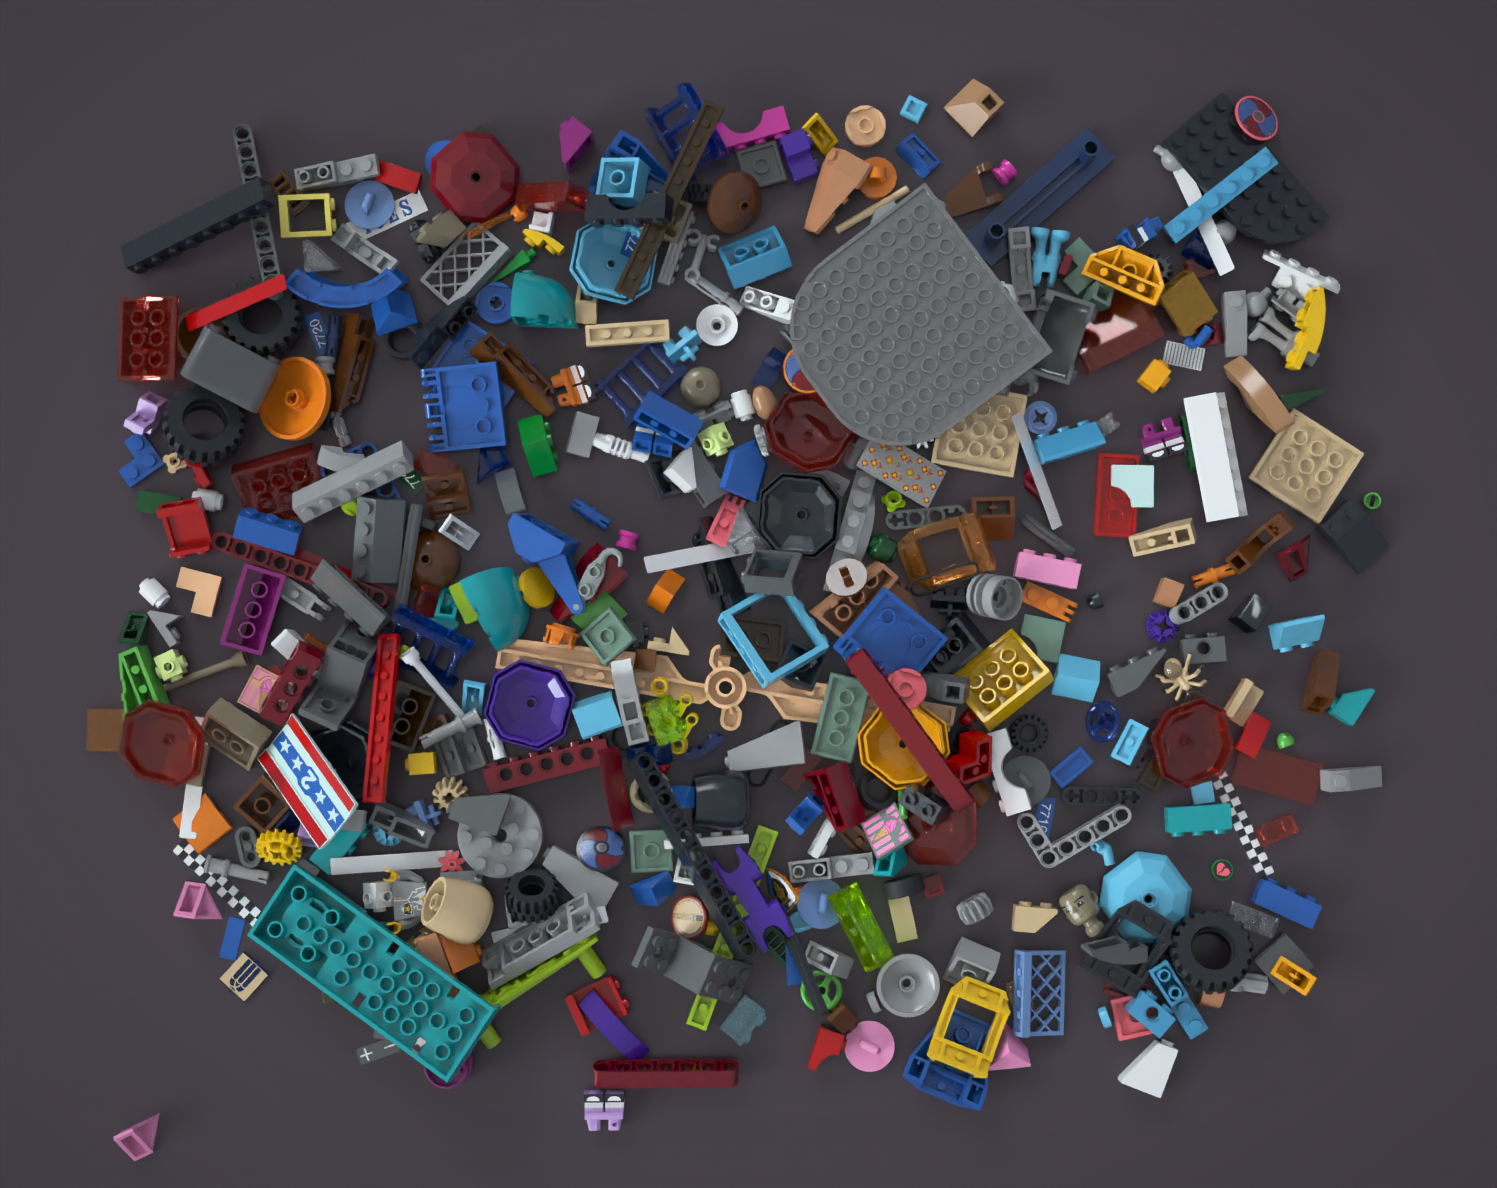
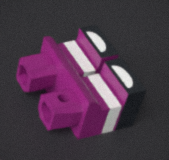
M1172 417L1160 421L1163 431L1156 433L1153 423L1141 427L1143 438L1140 440L1147 463L1189 450L1186 442L1183 440L1180 426L1176 427Z

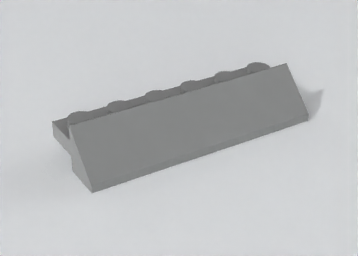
M587 891L561 905L553 916H548V920H540V923L531 922V924L522 927L483 950L482 965L487 969L488 983L493 990L600 930L599 922L602 921V918Z

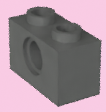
M1218 632L1205 633L1206 638H1197V634L1185 635V639L1179 640L1181 664L1185 665L1188 654L1192 655L1189 664L1227 661L1225 636H1218ZM1201 642L1207 646L1205 654H1201L1198 651V646Z

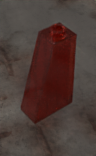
M568 180L518 184L515 205L526 210L585 212L586 195H591L592 192Z

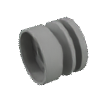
M980 573L972 578L969 583L966 601L969 610L974 615L1006 621L1012 619L1019 612L1023 601V591L1020 583L1015 578Z

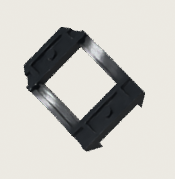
M1133 900L1118 908L1105 924L1095 941L1111 937L1125 918L1157 937L1148 948V962L1138 964L1132 973L1119 964L1101 961L1087 953L1080 967L1134 999L1137 997L1136 994L1141 985L1144 984L1149 976V970L1155 966L1159 958L1173 942L1172 921L1137 900Z

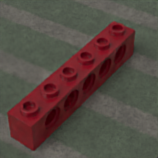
M601 735L590 737L588 743L581 744V740L568 743V748L561 749L560 745L548 748L549 753L541 754L540 751L528 753L529 758L520 760V756L507 759L508 763L500 765L499 761L487 764L488 768L483 769L488 793L492 794L600 766L598 750L609 748L607 738L602 739ZM589 747L593 750L594 755L591 759L583 757L582 752L584 748ZM564 753L572 754L573 762L568 765L563 762L562 756ZM544 758L552 760L553 767L550 770L543 768L542 761ZM529 763L532 766L533 770L530 775H525L522 772L523 764ZM508 768L511 770L512 777L510 780L503 779L501 775L503 769Z

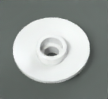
M715 304L706 307L700 312L696 322V329L699 337L705 343L712 346H722L729 343L735 337L738 322L731 309L724 305ZM715 323H719L721 325V328L719 330H715L713 328V325Z

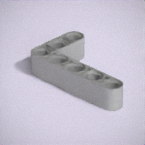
M1117 804L1052 843L1032 812H1021L1017 817V824L1040 863L1046 868H1052L1126 825L1131 820L1132 814L1126 805ZM1120 809L1127 811V816L1122 820L1116 818V812ZM1029 816L1033 822L1030 826H1023L1021 819ZM1099 821H1108V828L1106 830L1098 829L1097 824ZM1088 831L1091 833V837L1087 841H1082L1079 838L1080 833ZM1040 834L1044 840L1041 844H1034L1032 837ZM1066 841L1073 844L1072 849L1068 852L1061 849L1062 843ZM1051 852L1055 855V858L1052 862H1045L1043 855Z

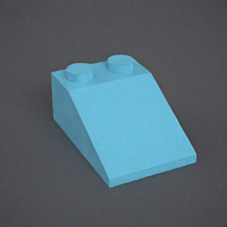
M1324 614L1268 625L1273 650L1280 649V652H1287L1293 650L1292 646L1300 645L1301 648L1314 646L1313 642L1318 641L1321 636L1325 621Z

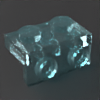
M744 994L719 1028L734 1039L739 1046L743 1042L747 1044L753 1036V1029L756 1026L760 1027L765 1021L766 1011L753 999Z

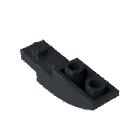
M466 295L443 308L414 335L417 342L408 351L406 357L417 368L423 369L447 338L452 341L478 308Z

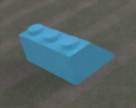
M775 225L717 248L734 289L744 287L749 283L764 279L771 274L784 271L792 266L787 248Z
M1089 420L1077 423V427L1069 429V426L1059 428L1057 433L1050 435L1049 432L1037 435L1038 439L1033 442L1040 465L1099 448L1106 443L1096 422L1089 423Z

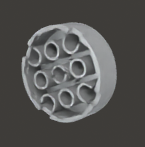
M498 792V793H492V794H502V793H507V792ZM516 794L512 795L501 829L507 833L505 840H499L493 834L459 823L457 837L460 852L468 865L482 875L492 878L514 876V873L522 872L536 860L542 849L544 841L543 822L536 808L525 798Z

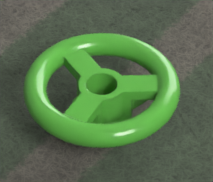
M821 969L812 971L814 977L826 976L824 981H817L818 987L822 986L825 988V992L821 994L827 1009L831 1010L841 1000L842 984L837 976L830 975ZM802 981L800 988L802 1000L810 1009L814 1010ZM831 981L836 986V995L832 1001L828 997Z

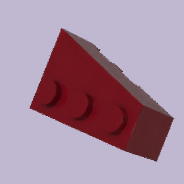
M846 761L823 766L803 774L805 780L809 779L815 789L813 791L815 797L819 796L825 805L823 811L836 832L850 829L867 821Z

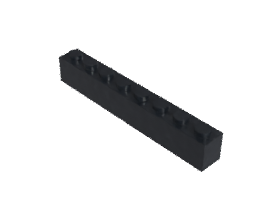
M257 177L120 246L126 269L136 274H143L156 265H162L172 257L180 256L183 252L196 248L199 244L214 239L217 235L230 231L235 226L248 222L259 214L268 212L269 209L276 206L271 184Z

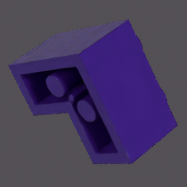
M804 129L782 136L779 140V149L794 186L817 177L818 170L820 169L817 158H812L810 153L812 150L811 145H813L809 133L805 134Z

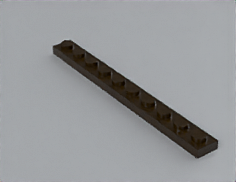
M706 99L660 192L667 193L673 198L672 219L724 112L723 107ZM665 223L661 227L645 224L614 289L615 292L632 300L635 299L670 223Z

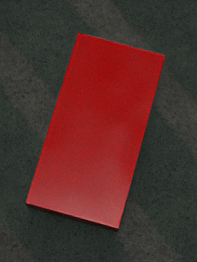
M1098 453L1093 536L1128 538L1136 534L1138 507H1131L1127 494L1120 488L1111 486V465H1140L1141 455Z

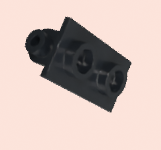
M413 220L414 223L409 225V233L415 244L419 243L416 238L421 233L419 229L427 223L426 220ZM423 243L417 247L422 260L426 261L427 264L433 262L434 258L442 256L441 247Z

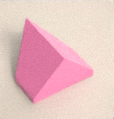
M186 881L174 911V916L190 919H223L207 885Z
M1005 1023L989 1071L1031 1067L1027 1047L1018 1036L1012 1035L1011 1028Z
M160 1113L121 1131L113 1137L114 1141L134 1161L153 1153Z

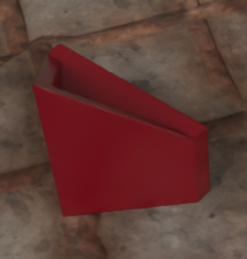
M1310 534L1275 553L1276 558L1291 582L1309 572Z

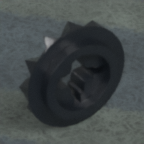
M956 723L955 726H950V731L948 732L949 755L959 754V742H955L954 738L956 737L959 741L961 733L970 731L966 725Z

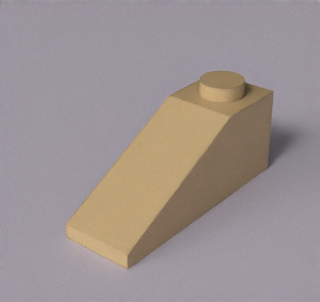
M1191 517L1170 522L1131 535L1128 538L1133 557L1195 544L1197 534L1193 518Z

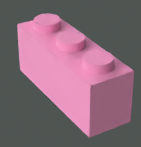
M1023 549V552L1017 553L1013 572L1014 578L1072 590L1077 589L1082 564L1076 563V559L1064 557V561L1058 560L1056 555L1048 553L1039 556L1035 555L1036 551Z

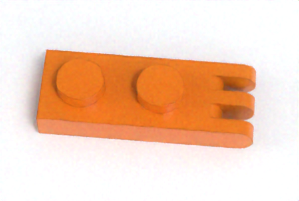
M1029 581L1026 582L1023 588V603L1067 623L1071 622L1072 619L1064 615L1067 613L1074 616L1075 611L1068 609V606L1077 608L1079 604Z

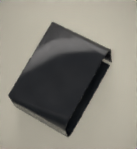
M1253 594L1244 598L1228 620L1244 633L1256 632L1273 606L1259 595Z

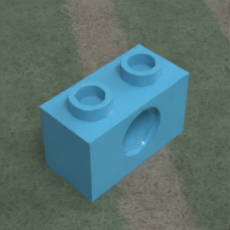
M1139 989L1136 994L1137 997L1135 999L1132 997L1124 1008L1160 1039L1176 1020L1171 1015L1174 1011L1165 1003L1159 1005L1155 1001L1157 997L1149 990L1144 992L1142 989ZM1150 1007H1155V1014L1147 1016V1010Z

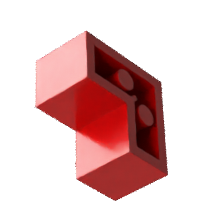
M976 729L961 733L959 736V754L946 758L964 784L992 775V736Z

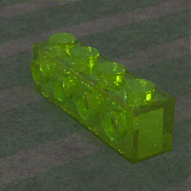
M857 882L844 886L828 896L865 972L880 968L894 957Z

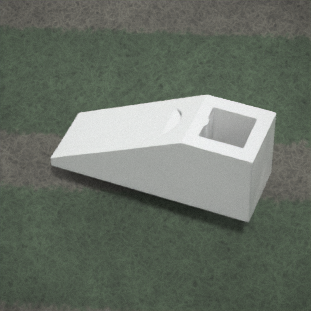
M745 287L740 299V303L745 305V308L790 325L791 312L795 300L753 287Z

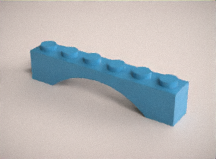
M1264 147L1167 223L1162 229L1175 245L1278 164L1277 160Z

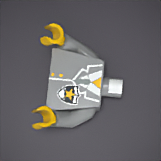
M385 869L384 872L391 873L390 878L383 880L392 882L394 921H398L388 922L386 926L393 925L394 931L392 933L397 934L399 931L415 927L421 922V910L429 890V882H425L422 876L410 870L394 871Z

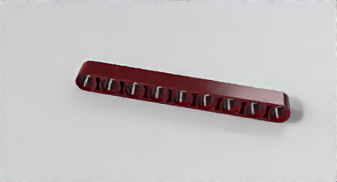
M219 532L212 537V546L220 552L303 582L314 584L310 578L318 567L316 565L234 538L233 535ZM222 537H226L227 545L221 548L219 540ZM241 544L247 546V551L243 555L238 551ZM261 551H265L267 555L263 562L258 560V554ZM281 558L286 560V566L283 569H279L277 565L278 560ZM300 565H304L306 568L303 576L297 574V568ZM352 580L358 586H363L365 593L374 601L376 595L382 593L385 600L379 605L381 608H386L390 604L391 597L387 591Z
M862 647L845 661L951 808L959 814L975 802L973 795L866 649Z

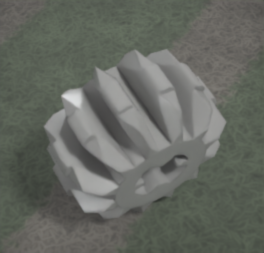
M983 892L971 895L957 906L959 917L965 925L979 922L986 916H989L994 910L990 898Z

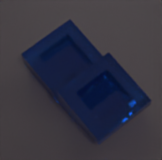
M670 741L646 743L627 748L628 765L632 757L642 752L649 753L657 766L673 762ZM639 759V765L644 767L643 761Z

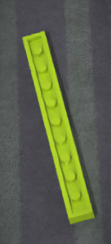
M758 825L748 854L756 861L761 872L764 873L778 832ZM734 895L732 901L743 918L748 913L737 895ZM733 926L732 932L736 936L737 931L736 928ZM719 932L713 951L722 956L733 958V954ZM696 995L686 1024L706 1031L717 1000Z

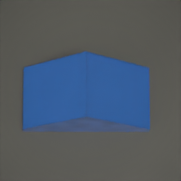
M669 870L629 885L637 905L659 907L676 890Z

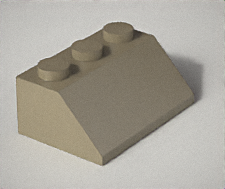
M220 697L206 712L197 737L250 771L257 761V757L267 746L273 732Z

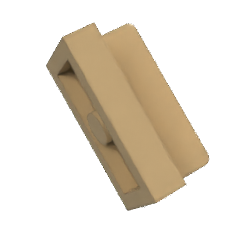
M1242 678L1221 715L1239 726H1244L1262 697L1263 690L1254 686V683L1247 678Z

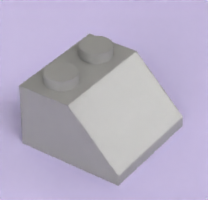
M962 937L952 954L943 980L956 985L960 980L968 976L989 984L996 973L1001 953Z

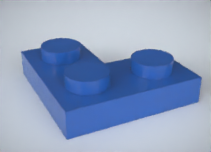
M135 433L124 441L135 459L118 471L130 488L135 487L166 465L145 433L143 435Z

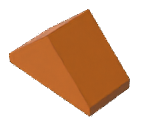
M671 569L666 570L655 585L646 603L664 614L686 579Z

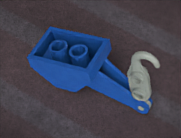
M513 513L508 522L515 552L522 556L521 560L524 562L539 564L573 614H582L586 611V600L595 596L605 576L608 556L612 554L617 556L618 567H621L623 564L622 553L616 548H607L601 552L597 559L588 565L579 582L571 555L575 554L580 542L529 513Z

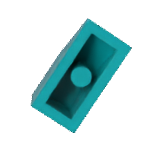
M1365 688L1337 694L1334 701L1329 705L1327 713L1347 726H1353L1375 690Z

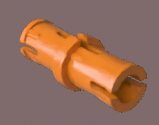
M1228 564L1215 569L1211 567L1206 572L1191 576V581L1201 580L1193 584L1194 588L1197 589L1206 584H1215L1220 579L1233 576L1235 571L1233 569L1225 571L1231 569Z

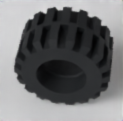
M529 867V869H525L522 872L514 873L513 877L510 876L507 879L508 883L505 885L506 905L508 912L511 913L514 919L518 918L519 922L526 921L527 924H531V922L540 923V920H548V916H553L555 911L558 910V881L554 874H550L549 870H543L541 867L537 869Z

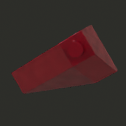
M598 542L587 551L575 568L579 582L588 565L605 550ZM611 555L606 560V573L595 596L586 600V603L589 601L594 603L598 600L597 596L605 591L607 593L613 591L629 576L622 567H618V563ZM560 595L549 611L559 623L574 615Z

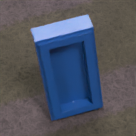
M1079 746L1051 769L1049 773L1058 786L1063 789L1091 766L1094 761Z

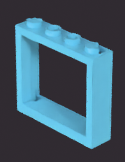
M755 593L722 612L717 620L763 689L825 654L829 648L827 638L819 632L815 620L808 616L804 604L795 595L794 597L782 596V598L815 645V648L773 673H770L733 618L734 615L768 597L770 594Z

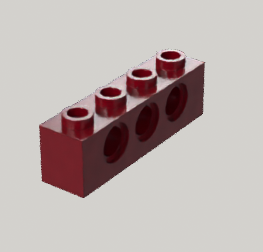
M301 640L298 641L260 707V717L283 726L284 722L294 713V705L301 702L304 696V688L310 687L314 678L312 676L314 671L320 670L323 664V659H321L322 650ZM298 666H305V667H307V668H306V669H300V668H298ZM294 682V683H296L297 685H296V686H291V685H289L288 683ZM279 699H285L287 702H280Z

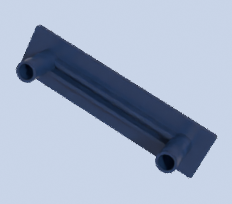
M1086 128L965 236L983 260L992 267L1008 253V228L1029 226V232L1031 233L1032 227H1038L1112 162L1114 156Z

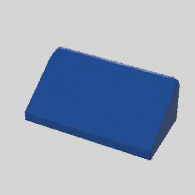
M914 133L905 138L895 149L897 154L922 179L926 178L941 163Z
M671 785L670 788L673 789V795L681 808L695 807L694 786Z

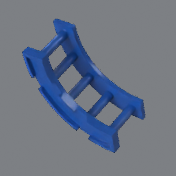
M305 266L302 271L297 268L285 282L287 288L293 293L318 305L332 308H353L382 299L394 290L403 287L410 279L397 267L393 271L387 267L382 273L367 282L343 284L325 279Z

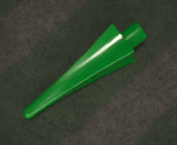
M531 248L525 252L522 249L489 283L498 282L533 263L531 258L537 255L535 250Z

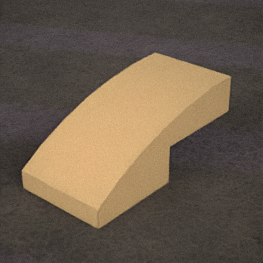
M909 896L888 899L897 943L918 939Z

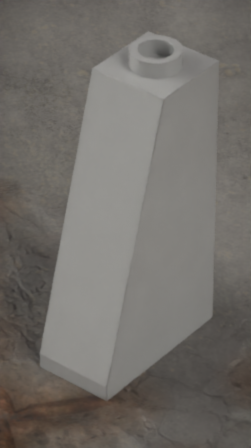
M795 721L727 751L728 756H725L726 769L742 772L807 764L802 722Z
M555 844L552 848L547 847L542 856L545 859L543 866L551 874H554L556 879L574 898L587 891L595 907H606L620 882L604 872H596L586 868L579 861L578 857Z

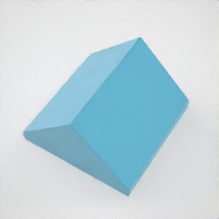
M1060 653L1051 694L1093 702L1100 682V661Z
M612 690L580 700L573 705L572 712L583 740L623 726Z

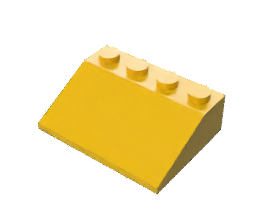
M1012 628L953 674L971 677L969 698L964 703L988 732L992 731L1054 681L1050 670Z

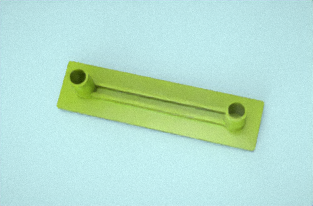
M595 932L593 935L586 937L494 990L490 987L487 992L478 995L491 1004H500L502 1008L576 958L579 959L593 979L602 976L606 971V967L591 947V945L598 941L597 933ZM490 1024L480 1040L487 1049H491L501 1041V1038Z

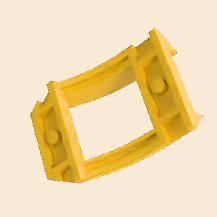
M968 976L960 980L949 991L934 1030L927 1056L933 1062L935 1060L973 1074L975 1078H987L1000 1036L1011 1012L1007 1003L1006 991ZM958 998L996 1012L981 1053L944 1038Z

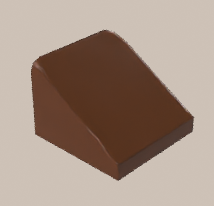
M636 648L634 669L655 672L657 651Z

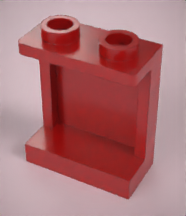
M201 497L159 505L156 513L158 519L162 518L171 547L170 557L184 558L192 553L201 555L211 550L213 547L211 543L213 535Z
M612 974L565 996L566 1003L582 1036L589 1034L590 1031L597 1028L578 1006V1003L592 990L608 1004V1007L618 1018L629 1014L628 1009L631 1008L626 996L622 997L619 991L622 989L617 977L613 978Z

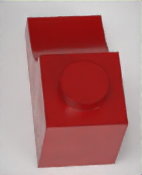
M820 1024L807 1067L816 1071L819 1063L824 1058L830 1055L839 1056L840 1051L844 1052L847 1044L845 1033L842 1034L839 1030Z

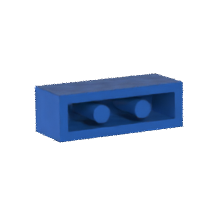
M648 391L633 418L635 421L687 450L704 423L695 415L688 413L651 391Z
M243 508L238 514L233 537L294 556L299 548L304 526L299 525L293 520L286 521L280 519L274 514L260 513L254 508Z
M1267 877L1266 880L1259 879L1250 899L1251 902L1313 929L1322 909L1321 905L1316 904L1317 899L1309 895H1305V898L1297 895L1298 890L1289 886L1283 889L1278 886L1279 882Z

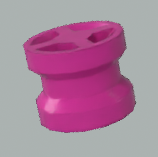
M1005 159L1001 162L999 168L992 170L994 177L1003 186H1007L1009 180L1018 175L1014 166Z
M620 530V540L617 541L616 546L636 551L637 547L635 544L640 535Z

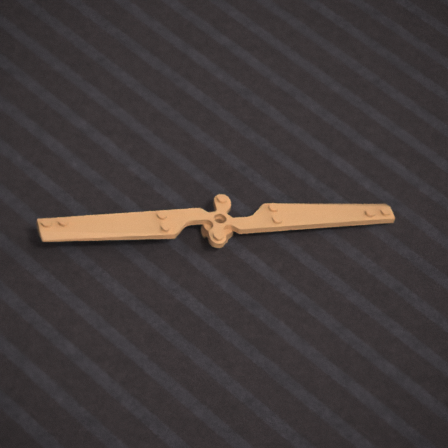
M517 639L512 645L499 651L495 666L497 669H504L522 659L559 669L563 672L567 681L615 689L611 664L609 663L607 666H604L590 647L575 646V649L571 650L565 644L558 646L547 642ZM720 644L714 646L711 650L709 664L713 671L707 676L705 684L684 679L668 656L657 655L655 672L634 669L640 694L659 697V695L652 692L651 683L656 677H664L669 683L667 689L669 699L680 701L681 695L688 692L693 696L692 703L702 704L709 700L714 706L722 708L720 724L728 731H733L740 726L742 711L738 704L743 700L746 691L767 696L783 719L818 723L827 684L816 682L813 691L809 692L791 688L782 680H779L763 689L751 671L742 675L738 670L729 667L731 658L719 656ZM623 651L613 661L631 657L634 668L636 652ZM723 681H728L732 685V690L728 694H723L719 690V685ZM657 682L658 687H664L662 682ZM868 695L860 728H863L878 708L870 695ZM687 696L683 697L684 702H690ZM923 701V706L946 722L947 732H949L950 726H953L956 707Z

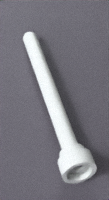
M415 647L406 650L401 655L402 660L416 668L455 716L464 715L465 713L420 661L419 652Z

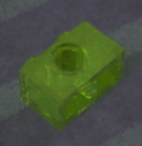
M668 695L648 701L645 710L658 746L683 740L687 727L685 721L680 718V707L677 700L674 701L673 696ZM663 717H669L672 722H665Z

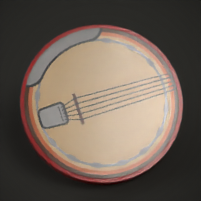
M684 896L675 902L671 912V921L675 931L686 938H695L703 933L707 926L708 913L704 903L699 898Z

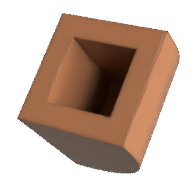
M1166 577L1161 578L1152 602L1172 609L1182 593L1184 584Z
M1201 990L1197 1005L1219 1009L1222 1006L1225 992L1221 994L1213 992L1210 995L1205 994V991Z

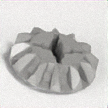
M760 424L754 426V433L761 454L765 457L770 456L769 451H772L766 430Z

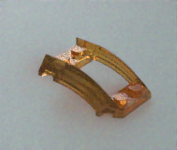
M976 512L936 521L909 531L897 544V549L909 582L911 583L917 578L931 574L918 539L953 528H959L970 559L969 561H974L978 564L979 573L994 571L996 555L992 556L980 522L982 516ZM967 564L918 581L914 585H923L928 587L929 590L936 585L972 576L976 572V567L973 564Z

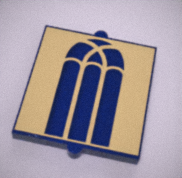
M244 951L219 980L230 989V993H235L245 1002L270 974L259 965V961H255Z

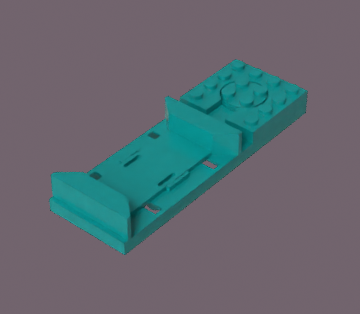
M294 864L247 936L445 1082H451L492 1022L501 1005L489 1003L389 930V926H386V922H377L367 915L368 912L322 878L319 876L315 877L305 869ZM393 942L399 945L395 954L389 951ZM453 986L460 989L455 998L449 995ZM361 993L366 998L360 1007L357 1008L353 1005V1002ZM421 1037L426 1042L418 1053L413 1047Z

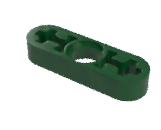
M1186 412L1180 413L1179 424L1181 434L1189 449L1185 451L1187 467L1190 473L1197 472Z

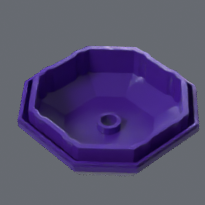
M519 659L494 674L484 716L499 740L540 751L565 737L576 695L561 670ZM532 699L535 701V705L529 706L527 701Z

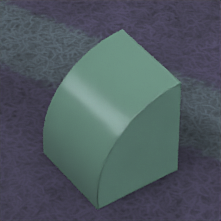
M1096 281L1085 289L1082 300L1096 304L1095 309L1103 311L1110 307L1115 289Z

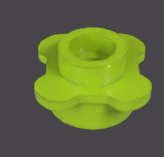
M890 491L881 498V502L887 506V511L891 513L895 512L898 508H904L906 505L905 500H902V495L898 491Z

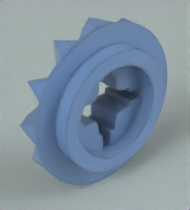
M1036 401L1030 404L1024 414L1027 429L1035 434L1050 432L1057 422V413L1054 407L1044 401ZM1047 412L1043 419L1044 423L1040 421L1033 423L1037 417L1036 413L1041 415Z

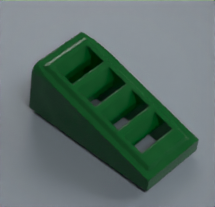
M1323 388L1284 394L1278 398L1289 411L1324 394L1325 391Z
M769 926L765 930V939L773 932L776 933L767 942L769 951L786 968V960L782 958L786 954V949L780 954L777 952L784 944L787 945L783 933L776 926ZM780 937L782 941L773 948L771 945Z

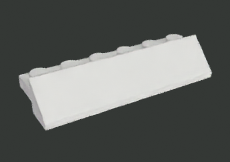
M1214 392L1184 398L1206 522L1247 516L1248 513L1225 392Z

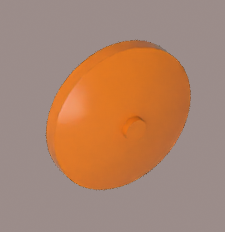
M289 357L279 362L282 366L259 409V414L264 426L271 434L281 439L297 441L313 434L325 420L331 402V387L325 371L316 362L303 357Z

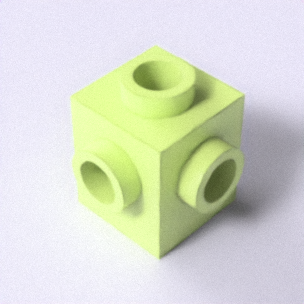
M724 422L710 426L697 434L707 457L715 454L717 457L728 453L727 449L734 445Z
M171 649L153 658L157 665L155 667L156 673L160 679L163 678V681L171 680L174 683L183 679V674L188 672L186 669L188 666L187 661L183 655L180 656L178 649Z

